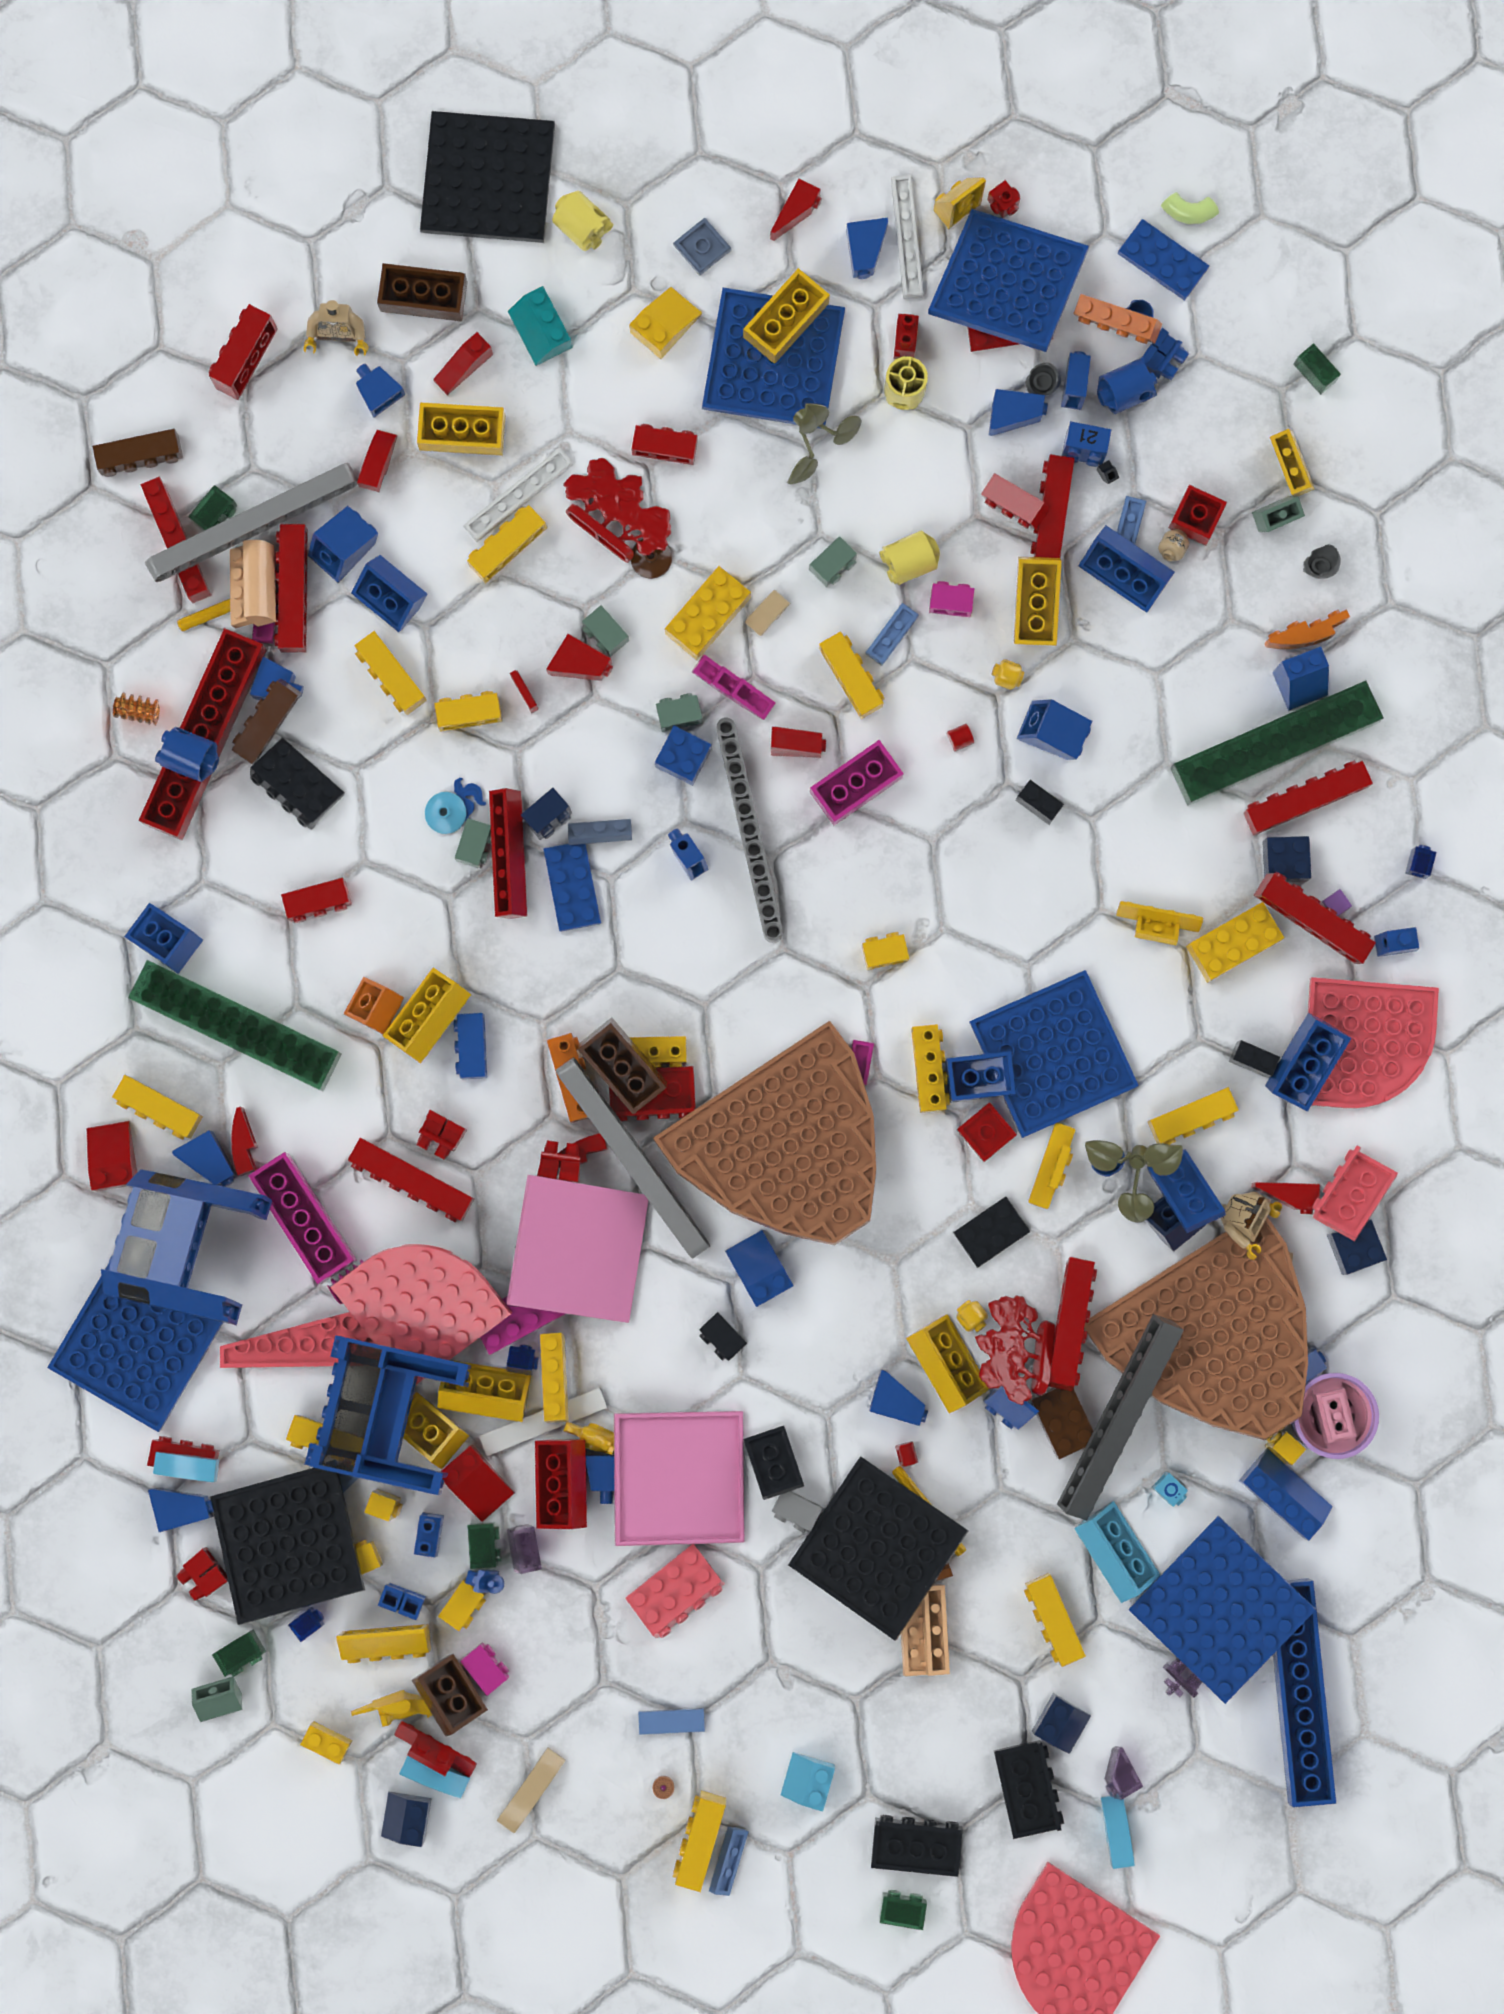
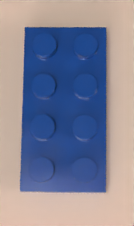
M1144 219L1139 222L1117 253L1184 301L1209 269L1207 263Z
M564 844L544 848L559 931L601 924L586 844Z
M1186 1149L1183 1150L1179 1167L1170 1175H1158L1153 1171L1152 1167L1147 1166L1149 1174L1186 1233L1226 1215L1225 1209Z

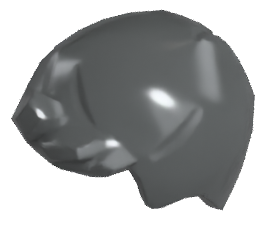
M1041 363L1033 367L1025 381L1027 391L1031 394L1045 396L1055 392L1061 384V376L1058 369L1051 363Z
M1328 544L1313 550L1311 555L1303 562V572L1318 579L1334 576L1339 571L1341 564L1337 548Z

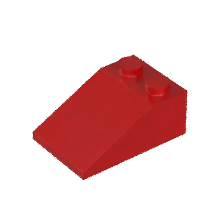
M130 1121L86 1128L88 1174L91 1191L126 1187V1184L137 1173Z
M473 1444L441 1471L448 1473L447 1478H442L444 1483L481 1522L515 1493Z

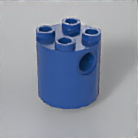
M1141 357L1099 376L1097 387L1099 402L1102 406H1107L1113 414H1118L1157 396L1154 387L1157 384V379L1153 372L1149 373L1147 363Z
M178 727L172 728L171 731L166 730L161 738L163 745L155 757V762L159 763L160 766L199 782H202L215 772L219 764L217 743Z

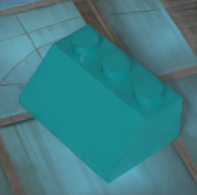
M544 286L525 294L508 310V314L535 366L573 348L571 338Z

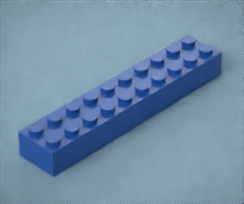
M1309 1578L1287 1580L1316 1608L1313 1580ZM1316 1609L1273 1654L1287 1801L1292 1807L1336 1804Z

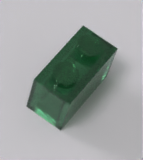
M1314 343L1302 352L1293 364L1320 395L1335 384L1341 375Z
M214 485L188 518L198 528L205 531L226 521L227 518H231L235 514L238 505L234 499Z
M495 1522L469 1523L467 1528L470 1569L497 1567L498 1562L502 1561L501 1548H497V1540H500L499 1526L496 1527Z
M254 1629L213 1653L212 1656L224 1677L230 1674L232 1677H235L244 1671V1665L250 1662L251 1666L261 1661L263 1659L261 1655L266 1650Z
M888 1890V1893L882 1892L879 1923L923 1930L927 1901L920 1894L910 1893V1896L901 1895V1892L897 1890Z

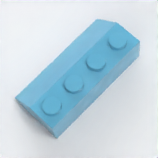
M1114 1501L1089 1516L1087 1521L1083 1520L1074 1528L1121 1603L1140 1595L1161 1576Z

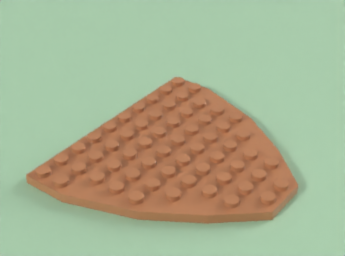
M830 1021L653 1137V1140L678 1175L729 1212L782 1234L835 1246L871 1221L876 1179L874 1115L855 1054Z
M1268 1217L1255 1241H1250L1251 1245L1257 1244L1261 1247L1260 1254L1255 1250H1251L1257 1256L1255 1260L1249 1259L1247 1249L1241 1248L1224 1232L1092 1316L1084 1326L1085 1331H1087V1334L1105 1361L1123 1374L1152 1315L1156 1314L1174 1321L1184 1331L1151 1396L1159 1403L1208 1425L1261 1440L1270 1438L1302 1417L1308 1369L1305 1303L1287 1244Z

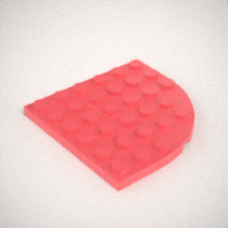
M1311 977L1309 982L1308 1013L1322 1019L1352 1038L1311 1106L1365 1108L1388 1101L1406 1090L1422 1073L1433 1051L1437 1028L1439 988Z
M405 1244L382 1250L366 1259L330 1287L375 1344L445 1360L452 1359L512 1314L510 1308L487 1279L470 1262L465 1259L462 1260L452 1254L453 1252L431 1245ZM418 1376L416 1385L425 1378Z
M1047 1862L1025 1897L1014 1922L1011 1940L1013 1968L1024 1996L1038 2014H1113L1160 1935L1050 1862Z

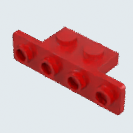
M404 1721L400 1722L394 1733L396 1737L412 1745L407 1754L409 1757L443 1776H446L451 1767L470 1777L477 1765L470 1757L460 1754L450 1746L444 1745L431 1735L421 1732L413 1725Z

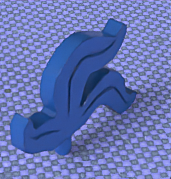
M458 778L454 781V792L463 800L466 806V822L467 818L473 813L475 806L466 796H474L475 801L480 806H485L486 802L483 801L482 790L478 785L469 783L463 788L461 784L463 778Z

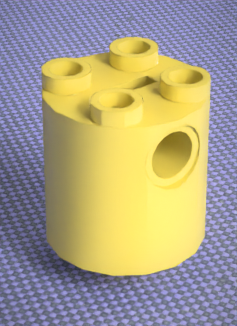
M581 191L563 195L555 204L556 211L552 222L583 251H587L591 247L594 250L597 249L602 243L601 238L603 235L608 233L614 225L610 218Z
M900 357L895 359L888 367L884 394L887 403L897 409H915L924 398L928 373L925 366L918 359Z
M921 530L890 545L883 546L882 551H879L882 562L886 563L889 567L887 575L890 582L899 586L909 580L936 570L938 568L940 550L935 539Z

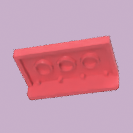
M1358 1145L1354 1150L1350 1149L1344 1158L1345 1164L1338 1166L1334 1173L1335 1179L1333 1182L1329 1181L1323 1190L1324 1196L1322 1199L1318 1197L1312 1207L1314 1209V1219L1353 1241L1357 1239L1398 1175L1396 1171L1361 1153V1147Z
M692 1544L625 1599L652 1636L664 1638L671 1632L670 1628L676 1623H683L689 1617L688 1614L691 1611H697L702 1608L707 1598L718 1595L723 1590L722 1586L725 1583L720 1579L696 1545Z

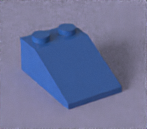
M151 903L146 906L124 936L177 974L180 973L203 942V939L191 929Z
M1011 1051L954 1057L945 1060L950 1103L1016 1094Z
M762 1230L725 1251L756 1307L794 1286Z
M1003 1386L993 1388L983 1400L987 1404L985 1409L994 1416L998 1413L1004 1419L1001 1422L1011 1430L1013 1427L1019 1430L1039 1412L1027 1401L1020 1405L1009 1400Z

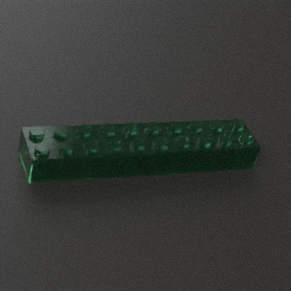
M1365 680L1176 762L1170 769L1187 806L1374 726L1381 722L1384 717Z
M149 960L146 961L128 996L129 999L323 1092L342 1053Z

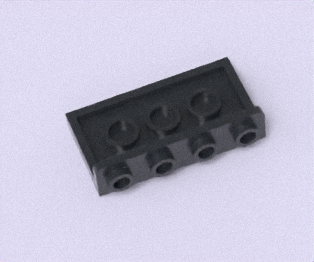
M283 737L250 767V779L257 786L261 785L271 799L278 800L287 813H292L297 817L300 825L311 830L315 827V823L345 794L342 789Z
M1038 1740L993 1750L1013 1839L1053 1830L1061 1831L1064 1819L1062 1811H1057L1056 1807L1059 1797L1057 1789H1052L1051 1781L1054 1780L1052 1767H1048L1046 1759L1050 1758L1047 1745L1043 1746L1042 1742Z
M880 1815V1818L875 1817L871 1868L958 1877L963 1827L959 1826L958 1822L946 1821V1824H937V1821L933 1819H924V1822H917L912 1817H902V1820L893 1819L891 1815Z

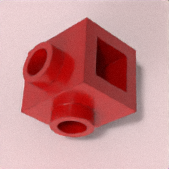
M1006 180L989 191L987 198L992 211L996 215L999 214L1001 218L1015 214L1019 209L1021 199L1018 190L1015 187H1011Z

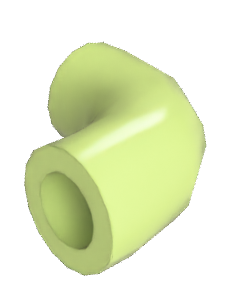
M1176 192L1161 204V207L1174 220L1185 224H1201L1219 214L1217 205L1210 197H1206L1198 203H1190L1181 198Z

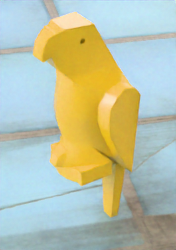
M566 1422L563 1431L576 1435L580 1439H585V1448L611 1455L614 1454V1432L594 1423H589L588 1426L582 1427Z
M405 1690L373 1700L372 1703L351 1711V1715L354 1716L378 1710L382 1727L389 1726L395 1719H405L415 1714L427 1715V1718L432 1716L421 1695L408 1693Z

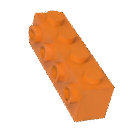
M1080 294L1073 313L1079 318L1078 321L1086 325H1090V323L1097 324V328L1104 331H1109V329L1115 330L1117 335L1128 338V335L1136 337L1135 341L1147 344V342L1155 344L1162 327V323L1158 319Z
M572 1033L547 1040L555 1071L571 1058H575L581 1067L586 1070L584 1058H579L577 1052L579 1046L578 1037L573 1038ZM557 1075L570 1122L574 1123L588 1119V1116Z

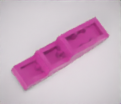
M705 654L702 655L691 671L711 687L762 720H765L776 703L746 680L740 679L724 666L721 667Z

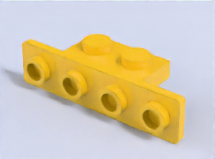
M1120 901L1116 912L1118 917L1136 920L1135 938L1175 946L1178 942L1179 929L1199 932L1203 923V917L1194 914L1164 910L1132 902Z
M1055 1123L1028 1200L1030 1204L1048 1209L1055 1189L1063 1185L1066 1174L1063 1173L1065 1165L1069 1166L1073 1154L1070 1153V1145L1075 1133L1074 1128Z

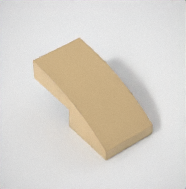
M773 590L745 623L758 635L762 636L791 603L776 590Z

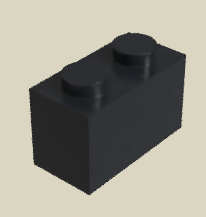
M1031 779L1015 800L1048 825L1051 824L1064 806L1061 801Z
M1240 1040L1236 1043L1229 1062L1263 1077L1270 1078L1275 1072L1280 1056Z
M719 1312L699 1329L701 1332L699 1337L707 1345L712 1343L715 1346L716 1350L714 1353L722 1361L725 1358L729 1361L747 1344Z

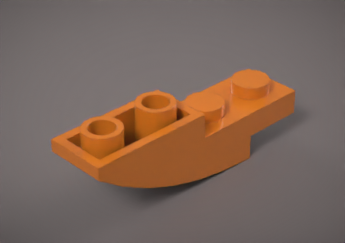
M1347 609L1342 612L1336 610L1328 615V619L1324 621L1318 619L1309 624V626L1306 621L1301 623L1295 621L1287 626V630L1281 633L1277 630L1268 635L1269 639L1265 642L1266 648L1297 649L1322 643L1331 639L1336 634L1333 628L1346 622L1350 615Z

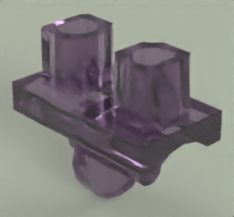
M1178 1658L1170 1665L1166 1663L1163 1668L1175 1681L1172 1682L1168 1677L1164 1680V1683L1168 1686L1165 1693L1168 1696L1175 1693L1178 1697H1181L1184 1693L1179 1689L1181 1685L1195 1698L1198 1694L1196 1690L1200 1687L1202 1681L1194 1673L1186 1680L1183 1679L1180 1675L1187 1666Z

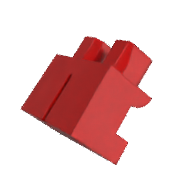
M898 314L893 359L900 357L915 358L918 315Z
M429 1110L427 1118L418 1132L421 1135L419 1136L417 1146L428 1150L432 1141L439 1143V1146L434 1155L445 1160L451 1151L454 1152L467 1129Z
M547 1140L544 1152L541 1151L537 1176L579 1183L581 1165L579 1145L567 1143L566 1153L558 1154L559 1142Z
M207 1547L202 1548L183 1565V1569L176 1575L183 1585L191 1579L196 1583V1586L189 1591L194 1601L211 1595L228 1582L227 1573L222 1566L218 1564L213 1567L218 1561ZM213 1567L210 1571H208L205 1575L202 1576L203 1573H205L207 1570Z

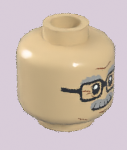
M1181 530L1167 531L1159 543V552L1167 561H1178L1186 553L1189 547V540L1187 535Z

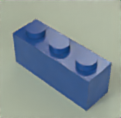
M483 1013L457 1014V1019L454 1020V1032H458V1041L454 1043L455 1054L459 1053V1062L455 1063L456 1075H460L462 1080L487 1078L485 1015Z

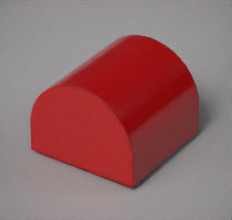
M967 724L946 732L954 752L974 744L973 735Z
M913 1441L895 1446L900 1466L906 1467L919 1463Z

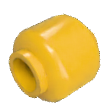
M1003 659L1000 664L996 663L994 665L991 675L995 676L994 682L996 685L1012 690L1020 686L1024 677V671H1022L1020 664Z
M968 1300L957 1309L956 1318L967 1332L973 1330L979 1332L987 1325L985 1321L988 1318V1314L978 1301L971 1302Z

